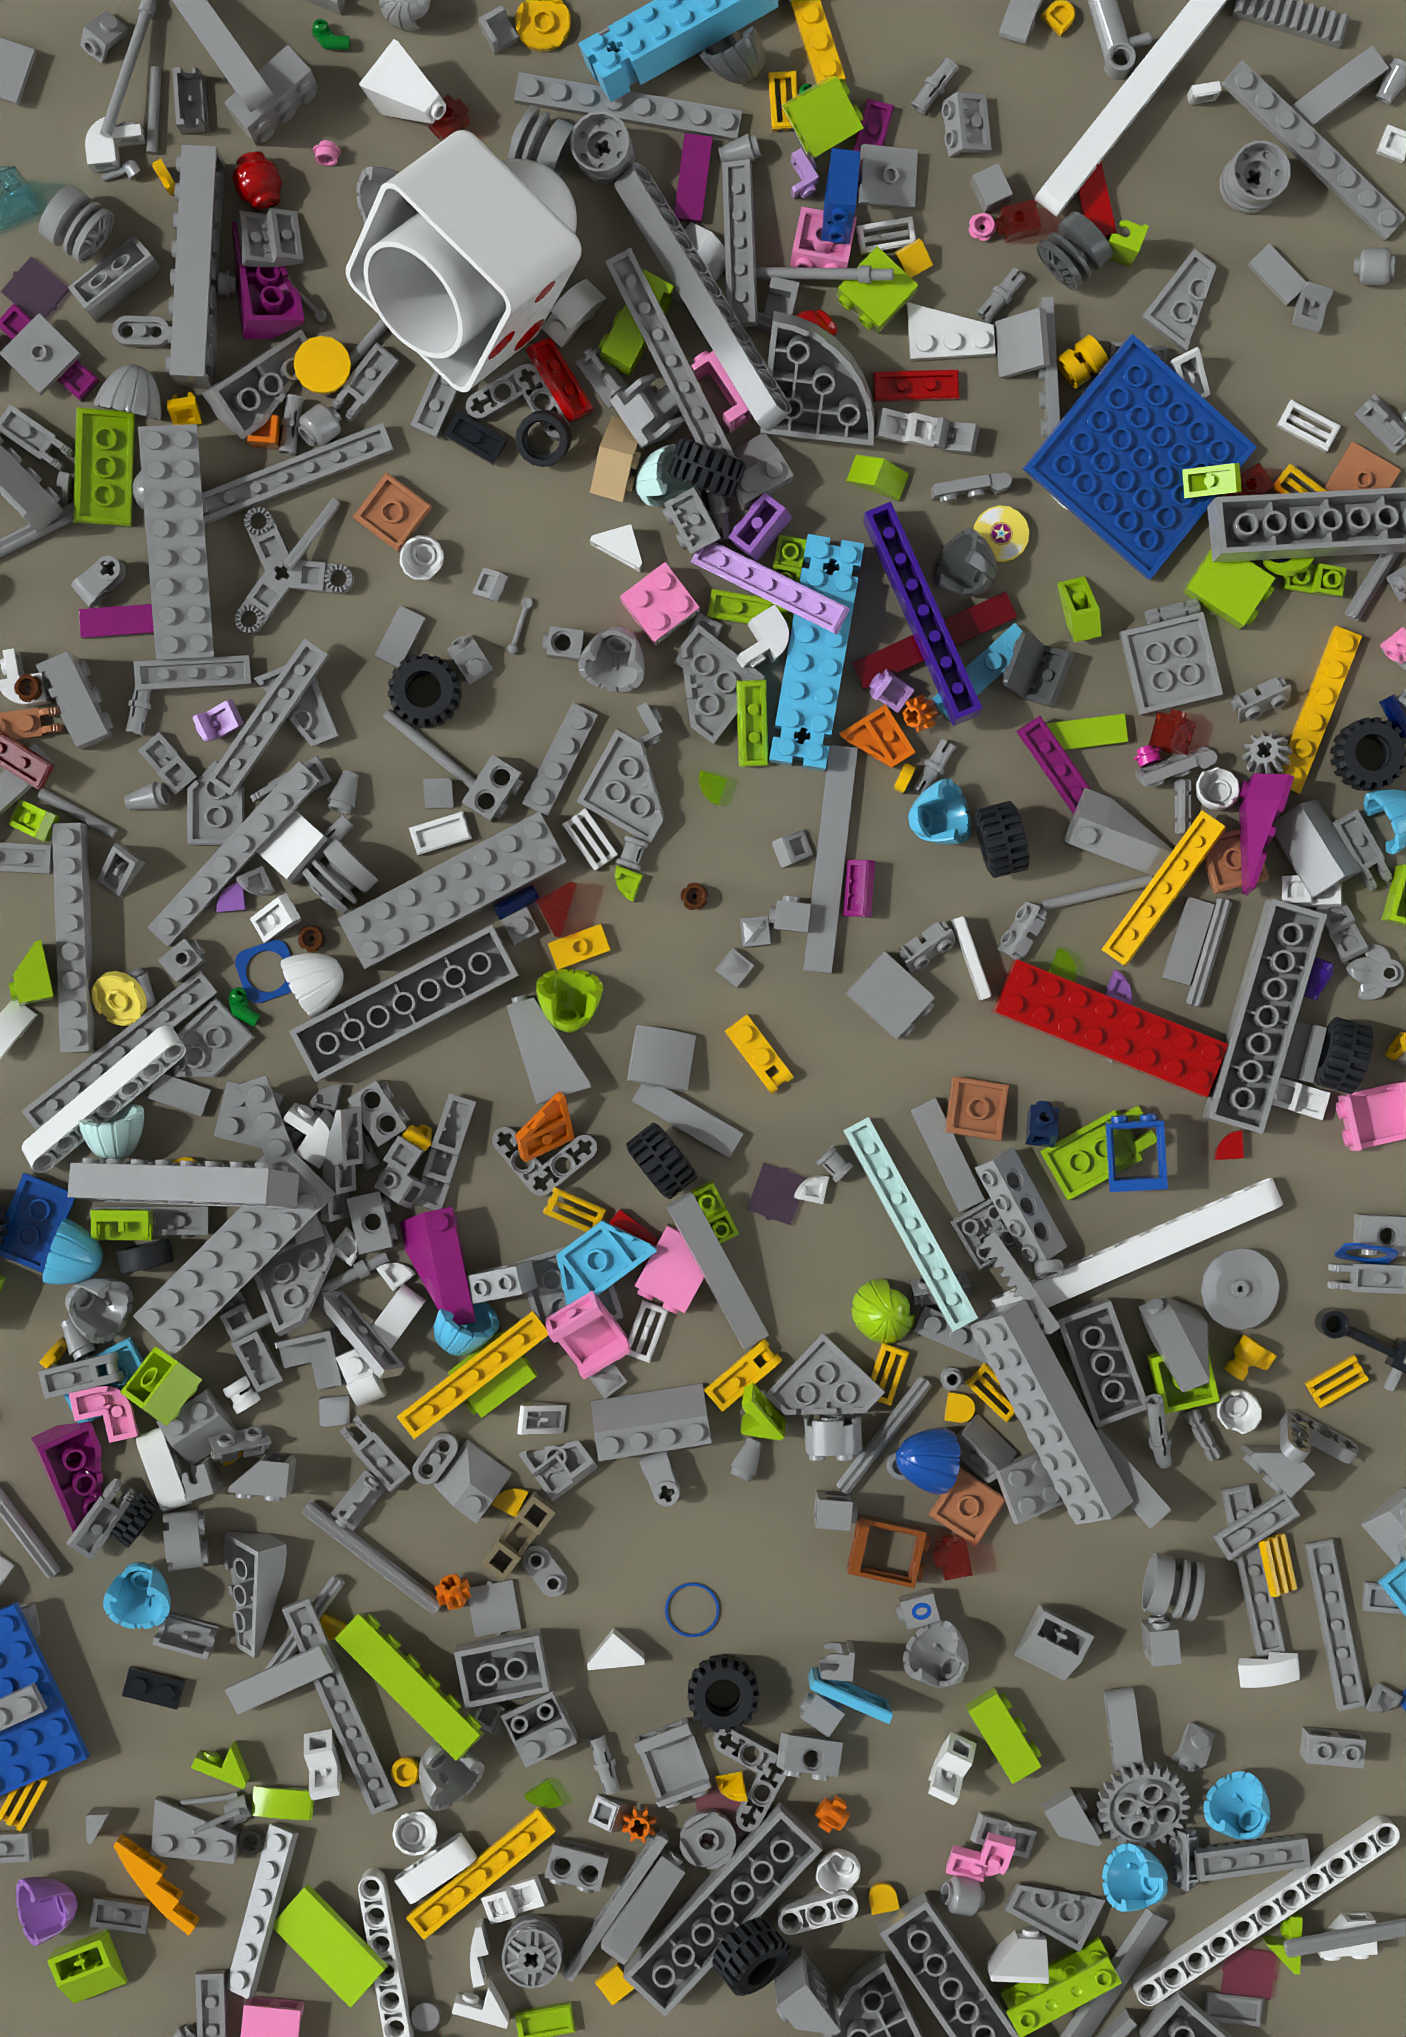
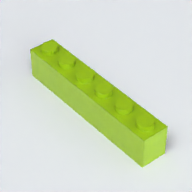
M364 1613L357 1614L335 1640L456 1761L460 1760L483 1736L484 1733L480 1730L482 1724L472 1714L466 1716L459 1709L462 1706L461 1703L450 1693L446 1696L439 1689L441 1683L430 1673L426 1676L419 1669L421 1663L410 1653L406 1656L399 1649L401 1646L400 1642L390 1633L386 1636L379 1629L381 1624L370 1613L367 1616Z

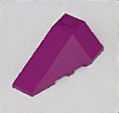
M232 222L239 316L243 339H273L304 324L305 319L301 295L297 288H293L285 266H242L237 223Z
M1254 773L1248 781L1244 780L1240 786L1239 797L1242 798L1239 805L1242 894L1249 895L1256 887L1267 857V851H1264L1263 848L1264 846L1268 847L1272 837L1275 835L1277 828L1272 824L1278 818L1280 811L1283 812L1294 779L1292 775Z

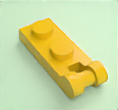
M747 1014L725 1030V1033L771 1095L778 1090L777 1087L786 1081L788 1083L794 1078ZM774 1065L779 1072L770 1078L765 1071Z
M765 1338L756 1343L746 1354L704 1388V1391L722 1412L743 1395L744 1387L751 1383L756 1384L783 1360L778 1353L774 1354L768 1347L770 1344ZM759 1354L766 1361L761 1367L753 1360Z

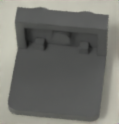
M1022 632L1014 644V653L1010 663L1004 670L1003 685L1026 701L1054 708L1074 655L1069 651L1046 646L1030 633Z

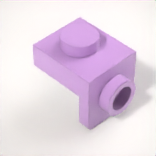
M802 148L791 154L790 161L802 180L791 188L793 199L799 196L806 198L815 192L819 176L815 171L817 165L810 154L805 155Z
M887 669L883 674L878 673L869 686L872 688L869 691L872 698L880 700L897 713L914 692L912 686Z
M233 699L226 700L205 713L193 716L196 730L204 742L219 740L245 725Z

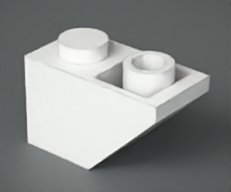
M1369 1911L1340 1913L1324 1933L1376 1924V1920ZM1377 1942L1317 1953L1325 1960L1337 1961L1344 1956H1352L1355 1959H1367L1369 1955H1377L1378 1951Z

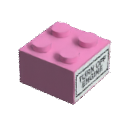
M666 562L620 596L621 603L654 646L700 612L698 604Z

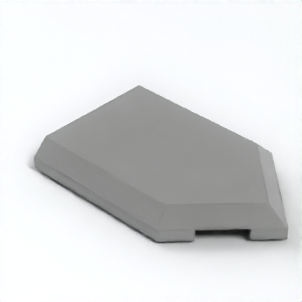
M217 760L187 788V845H223L245 821V788L240 785L235 794L230 796L208 780V777L219 763Z
M214 997L177 1034L186 1047V1053L174 1065V1077H216L255 1036L237 1017L232 1015L231 1011L219 999Z

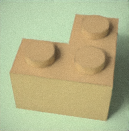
M611 417L599 447L590 489L592 494L623 502L626 492L632 493L636 476L631 475L632 469L637 470L641 454H643L645 447H640L622 418Z

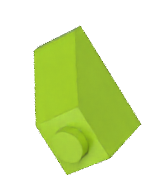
M1085 576L1057 582L1066 625L1073 641H1086L1102 636L1100 609Z

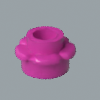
M1152 744L1144 746L1137 750L1138 755L1134 757V760L1138 762L1140 768L1161 760L1159 755L1161 749H1154Z

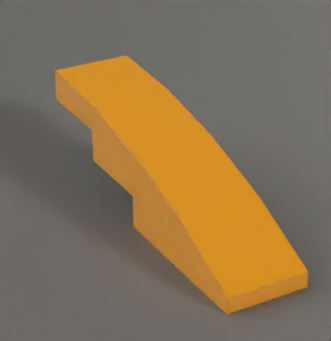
M121 1834L113 1847L127 1872L159 1911L189 1936L196 1927L200 1917L179 1903L184 1892L162 1876L168 1866L156 1857L151 1856L149 1852L127 1836Z

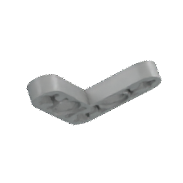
M523 364L472 394L466 402L468 415L473 420L483 421L523 397L532 412L538 411L540 409L535 407L534 400L539 395H545L550 399V405L545 410L553 411L556 409L558 411L556 413L564 417L569 424L537 369L531 364ZM527 372L529 375L534 373L535 375L532 377L535 387L538 388L539 385H542L543 388L532 392L531 387L526 381L521 383L523 379L522 373ZM501 385H506L511 389V395L506 400H500L495 395L496 389ZM490 392L496 406L492 407L491 402L484 405L483 413L480 414L479 411L473 412L472 409L475 408L474 402L478 400L482 404L488 401L486 394ZM544 421L539 422L550 439L560 440L559 433L556 430H549L552 428V424Z
M505 1126L497 1129L492 1136V1143L495 1149L527 1188L537 1196H545L550 1193L554 1186L560 1185L589 1161L598 1149L595 1138L588 1134H582L571 1141L544 1165L536 1157L531 1160L529 1168L519 1169L515 1164V1158L519 1154V1150H516L509 1158L506 1152L511 1151V1149L506 1144L500 1146L498 1143L501 1139L498 1135L500 1132L503 1134L510 1133L512 1135L510 1142L516 1147L515 1134L517 1132L511 1127ZM580 1140L584 1142L591 1141L590 1150L592 1152L590 1154L586 1152L581 1153L577 1157L581 1162L576 1164L574 1157L566 1151L572 1148L574 1153L580 1147L578 1143ZM560 1157H566L571 1162V1169L566 1173H560L555 1168V1161ZM550 1166L552 1173L560 1179L554 1182L552 1177L546 1183L548 1187L546 1190L542 1188L535 1189L536 1180L534 1178L536 1176L540 1178L545 1177L549 1173L545 1168Z
M1288 1409L1280 1421L1281 1452L1295 1463L1301 1464L1304 1462L1311 1451V1445L1348 1464L1352 1463L1360 1451L1358 1446L1350 1439L1294 1409Z
M731 1728L730 1734L733 1742L739 1744V1739L744 1740L739 1746L738 1754H735L733 1752L736 1749L732 1744L721 1745L722 1742L719 1736H726L727 1733H725V1729H719V1733L715 1732L713 1736L715 1748L720 1753L757 1772L746 1793L748 1800L750 1799L754 1804L763 1808L760 1810L756 1806L753 1811V1817L756 1820L754 1822L749 1820L747 1824L743 1823L744 1818L741 1814H748L752 1808V1803L741 1801L736 1811L738 1827L743 1831H754L761 1824L787 1775H784L785 1770H776L772 1777V1780L776 1781L775 1785L770 1780L762 1778L763 1774L767 1778L770 1775L771 1767L769 1763L775 1764L777 1762L778 1752L741 1731ZM748 1746H755L759 1750L758 1757L753 1761L746 1760L743 1756V1751ZM757 1786H768L770 1795L762 1800L755 1797L754 1790Z

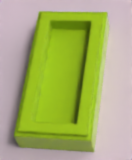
M571 2001L515 2011L518 2037H552L575 2033L576 2031Z

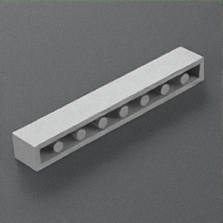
M83 823L52 824L60 1052L96 1051L95 1013L91 1000L93 957L88 825Z

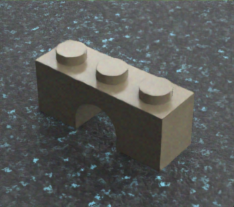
M534 1490L517 1515L484 1556L481 1565L505 1581L537 1535L539 1536L555 1515L557 1506Z

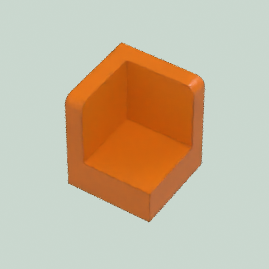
M272 415L266 424L251 433V435H247V442L252 448L278 450L282 430L279 416Z

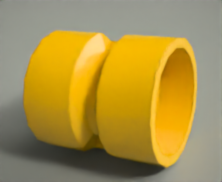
M1089 334L1074 345L1075 350L1068 349L1057 357V367L1060 373L1076 389L1090 379V373H1099L1109 361L1102 346Z

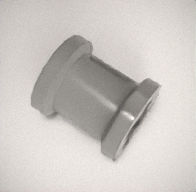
M625 836V845L621 857L616 860V863L640 871L641 866L639 863L644 849L648 847V843Z
M832 1145L815 1163L818 1166L822 1165L833 1176L832 1180L836 1183L853 1165L850 1162L847 1163L835 1151L836 1147Z

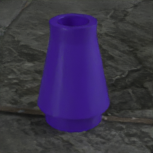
M1317 957L1314 958L1304 993L1305 997L1318 1000L1319 995L1334 974L1332 970L1335 964Z

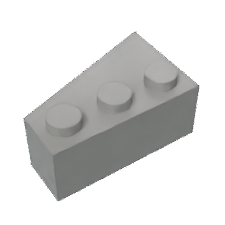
M66 651L36 664L39 673H45L51 687L48 691L52 698L55 697L61 710L60 715L77 748L83 750L113 737L110 730L114 728L113 722L107 712L103 713L99 703L103 700L97 687H92L88 676H91V672L85 660L80 661V658Z

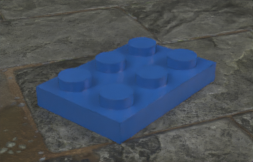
M27 1172L23 1173L5 1216L9 1217V1223L6 1224V1229H9V1232L3 1238L5 1242L0 1247V1256L43 1273L53 1239L63 1219L69 1218L76 1198L67 1197L68 1189Z

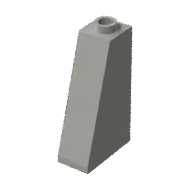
M528 994L511 998L512 1004L507 1005V1010L536 1104L550 1100L560 1091L563 1095H567L592 1087L589 1078L556 1028L546 1018L536 998L529 999Z
M1093 1426L1134 1501L1129 1506L1151 1529L1171 1511L1170 1507L1099 1427Z
M664 1848L662 1849L602 1937L601 1949L623 1965L628 1961L685 1874L684 1859L673 1850L668 1852Z

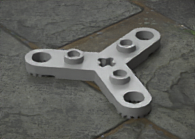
M254 507L248 510L244 519L245 527L265 572L235 614L234 621L240 631L245 634L259 632L290 589L343 594L351 589L354 577L350 569L341 564L299 560L292 570L287 569L289 578L285 579L282 577L280 580H277L278 574L275 571L278 567L280 569L285 568L282 563L289 555L288 549L268 510L262 507ZM258 514L264 515L267 519V524L260 530L253 528L251 524L252 518ZM341 571L346 574L347 580L342 586H334L331 582V577L335 572ZM247 612H254L257 616V623L252 627H245L242 624V617Z

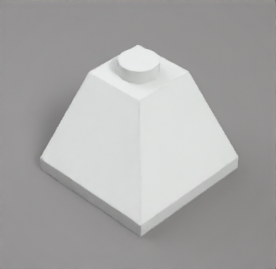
M1026 1926L1022 1930H1014L985 1957V1964L991 1981L1049 1984L1047 1940L1044 1932L1039 1931L1036 1927Z

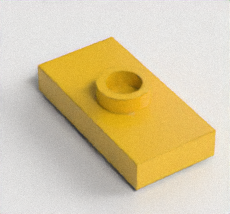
M601 924L548 943L557 969H562L611 951Z

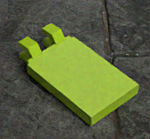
M1138 1105L1121 1114L1120 1110L1115 1111L1113 1109L1056 1141L1054 1148L1045 1147L1040 1150L1067 1200L1108 1179L1105 1121H1111V1116L1128 1115V1120L1140 1119V1114H1143ZM1130 1129L1113 1130L1116 1174L1143 1160L1141 1157L1144 1155L1142 1150L1156 1143V1135L1152 1130L1137 1138L1134 1137Z

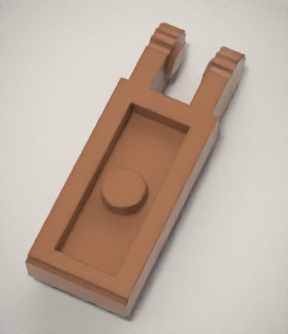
M59 707L31 708L0 713V730L15 740L45 737L46 734L64 732L65 727L63 724L43 726L42 717L59 716L61 713Z

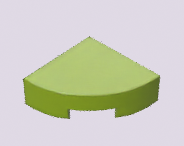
M616 866V885L626 899L634 902L643 875Z

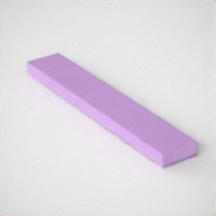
M716 542L696 551L691 560V563L836 635L850 610L848 607Z

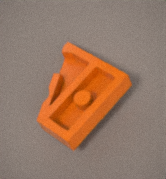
M886 704L839 733L842 739L890 768L916 753Z
M561 1091L556 1093L515 1134L519 1155L524 1162L575 1139L566 1097Z

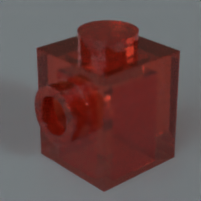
M449 94L443 98L447 105L444 115L440 119L435 120L433 124L425 123L426 127L441 142L452 133L464 130L470 124L467 114L469 109L459 98L454 100Z
M1035 199L1002 207L998 215L999 218H996L998 234L1004 235L1005 243L1038 235L1042 227Z
M1257 463L1240 474L1242 492L1227 493V496L1264 495L1274 487V484L1261 464Z
M1171 709L1170 713L1157 712L1148 745L1160 748L1161 751L1166 753L1188 755L1196 722L1187 719V713Z
M958 1534L943 1536L942 1541L936 1542L937 1550L933 1551L934 1563L936 1568L941 1567L942 1576L945 1581L973 1576L967 1542L963 1537L959 1538Z

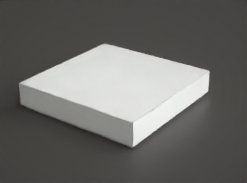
M295 810L257 853L288 881L292 882L328 839Z

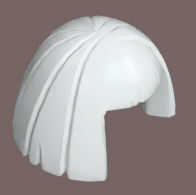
M319 953L293 955L281 961L284 977L290 983L289 987L293 994H295L296 999H299V1004L311 1018H315L326 1011L338 996L343 985L344 973L338 961L331 956Z

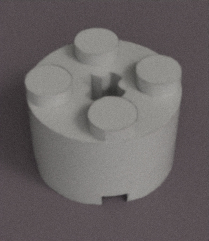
M853 1413L822 1414L821 1419L814 1420V1414L804 1417L806 1453L809 1454V1460L821 1461L825 1460L826 1456H837V1460L840 1461L853 1460L854 1455H859L863 1450L861 1415L857 1414L853 1418Z
M197 1509L163 1514V1523H166L167 1530L163 1531L166 1562L169 1563L168 1571L204 1567V1563H208L209 1557L208 1540L202 1541V1535H205L206 1529L205 1512L199 1513Z

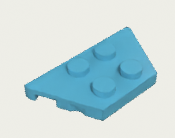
M605 1220L600 1221L556 1254L566 1305L571 1304L592 1290L596 1295H599L657 1252L658 1249L656 1246Z

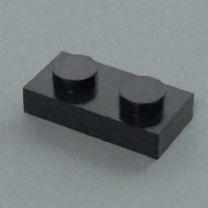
M457 411L444 433L445 438L493 466L508 442L506 438L460 411Z
M130 1666L122 1696L177 1710L186 1680Z

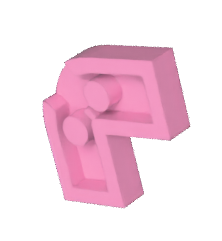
M102 1385L69 1393L74 1420L79 1421L103 1415L109 1443L139 1436L132 1403L120 1393V1389Z
M988 1832L981 1852L953 1845L946 1864L945 1873L975 1879L978 1882H984V1877L993 1876L998 1873L1003 1875L1007 1871L1014 1853L1016 1839Z

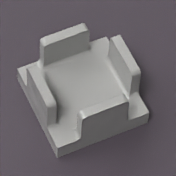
M654 374L639 378L627 390L616 394L610 400L641 448L673 437L679 431L678 427L685 422L682 416L673 419L680 412V409L667 384L656 394L649 386L657 379Z

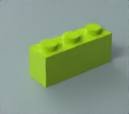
M995 1687L966 1704L969 1714L1012 1784L1042 1767L1038 1760L1042 1754L1034 1741L1027 1742L1023 1735L1027 1730L1019 1716L1013 1719L1008 1710L1012 1708V1705L1004 1692L998 1694Z

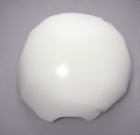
M417 535L412 537L401 549L400 565L404 573L414 580L430 579L443 565L444 552L439 542L430 536Z
M1219 767L1203 771L1196 783L1197 798L1204 807L1210 810H1224L1231 807L1237 801L1240 793L1239 781L1232 772Z
M1227 1390L1220 1396V1401L1216 1404L1217 1417L1226 1429L1238 1431L1240 1434H1246L1256 1429L1262 1420L1260 1404L1257 1398L1247 1390Z
M414 1811L407 1812L398 1818L394 1824L392 1836L395 1846L401 1852L417 1856L427 1853L436 1842L438 1832L435 1821L424 1812Z
M841 1848L831 1849L819 1859L816 1880L820 1888L829 1894H835L837 1890L841 1889L849 1891L860 1878L861 1865L852 1852Z

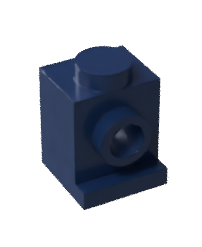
M1038 1101L1035 1105L1031 1104L1027 1113L1025 1144L1054 1148L1059 1133V1108L1053 1107V1104L1048 1101Z

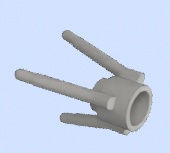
M235 1791L226 1795L183 1799L180 1803L181 1805H194L228 1801V1804L223 1806L225 1814L192 1829L191 1833L194 1835L227 1820L230 1822L224 1826L230 1829L237 1824L247 1821V1818L251 1817L252 1812L247 1796L245 1794L239 1796L238 1792Z

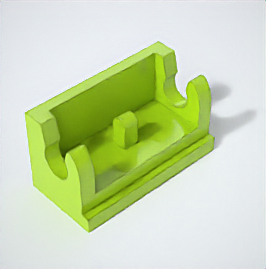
M1122 220L1119 225L1122 228L1129 229L1130 235L1128 237L1119 234L1111 235L1108 242L1112 248L1113 255L1109 260L1130 267L1139 253L1149 225L1143 224L1141 226L1128 220Z
M96 1208L90 1210L91 1238L95 1240H153V1209Z

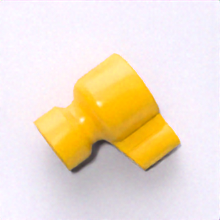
M1244 1334L1234 1348L1235 1358L1229 1360L1224 1369L1237 1379L1243 1381L1248 1374L1250 1366L1268 1370L1277 1355Z

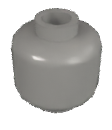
M1364 248L1361 251L1360 258H1354V275H1359L1362 285H1386L1390 278L1395 277L1396 255H1391V251L1388 248Z
M317 404L300 417L299 434L310 446H324L340 434L341 427L339 422L341 417L333 407L330 406L328 408L325 405Z
M952 1876L942 1885L940 1898L941 1903L945 1905L948 1912L957 1915L973 1916L977 1913L979 1907L984 1905L985 1893L981 1890L977 1880Z

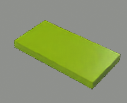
M76 408L73 523L121 527L132 526L135 414L132 412Z
M309 1884L298 1893L275 1920L273 1929L350 2008L388 1967L375 1951Z

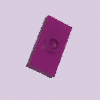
M847 860L843 916L871 918L875 861Z

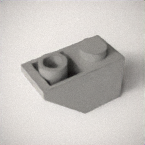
M1069 1787L1041 1804L1059 1837L1096 1847L1102 1844L1098 1835L1103 1832L1095 1818L1088 1819L1084 1810L1088 1806L1080 1792L1074 1795Z

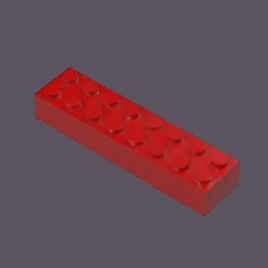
M1018 959L1012 961L992 1013L1200 1097H1208L1228 1047L1227 1043Z

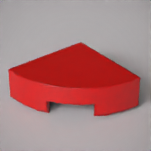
M1242 1130L1228 1133L1219 1142L1214 1152V1160L1244 1158Z

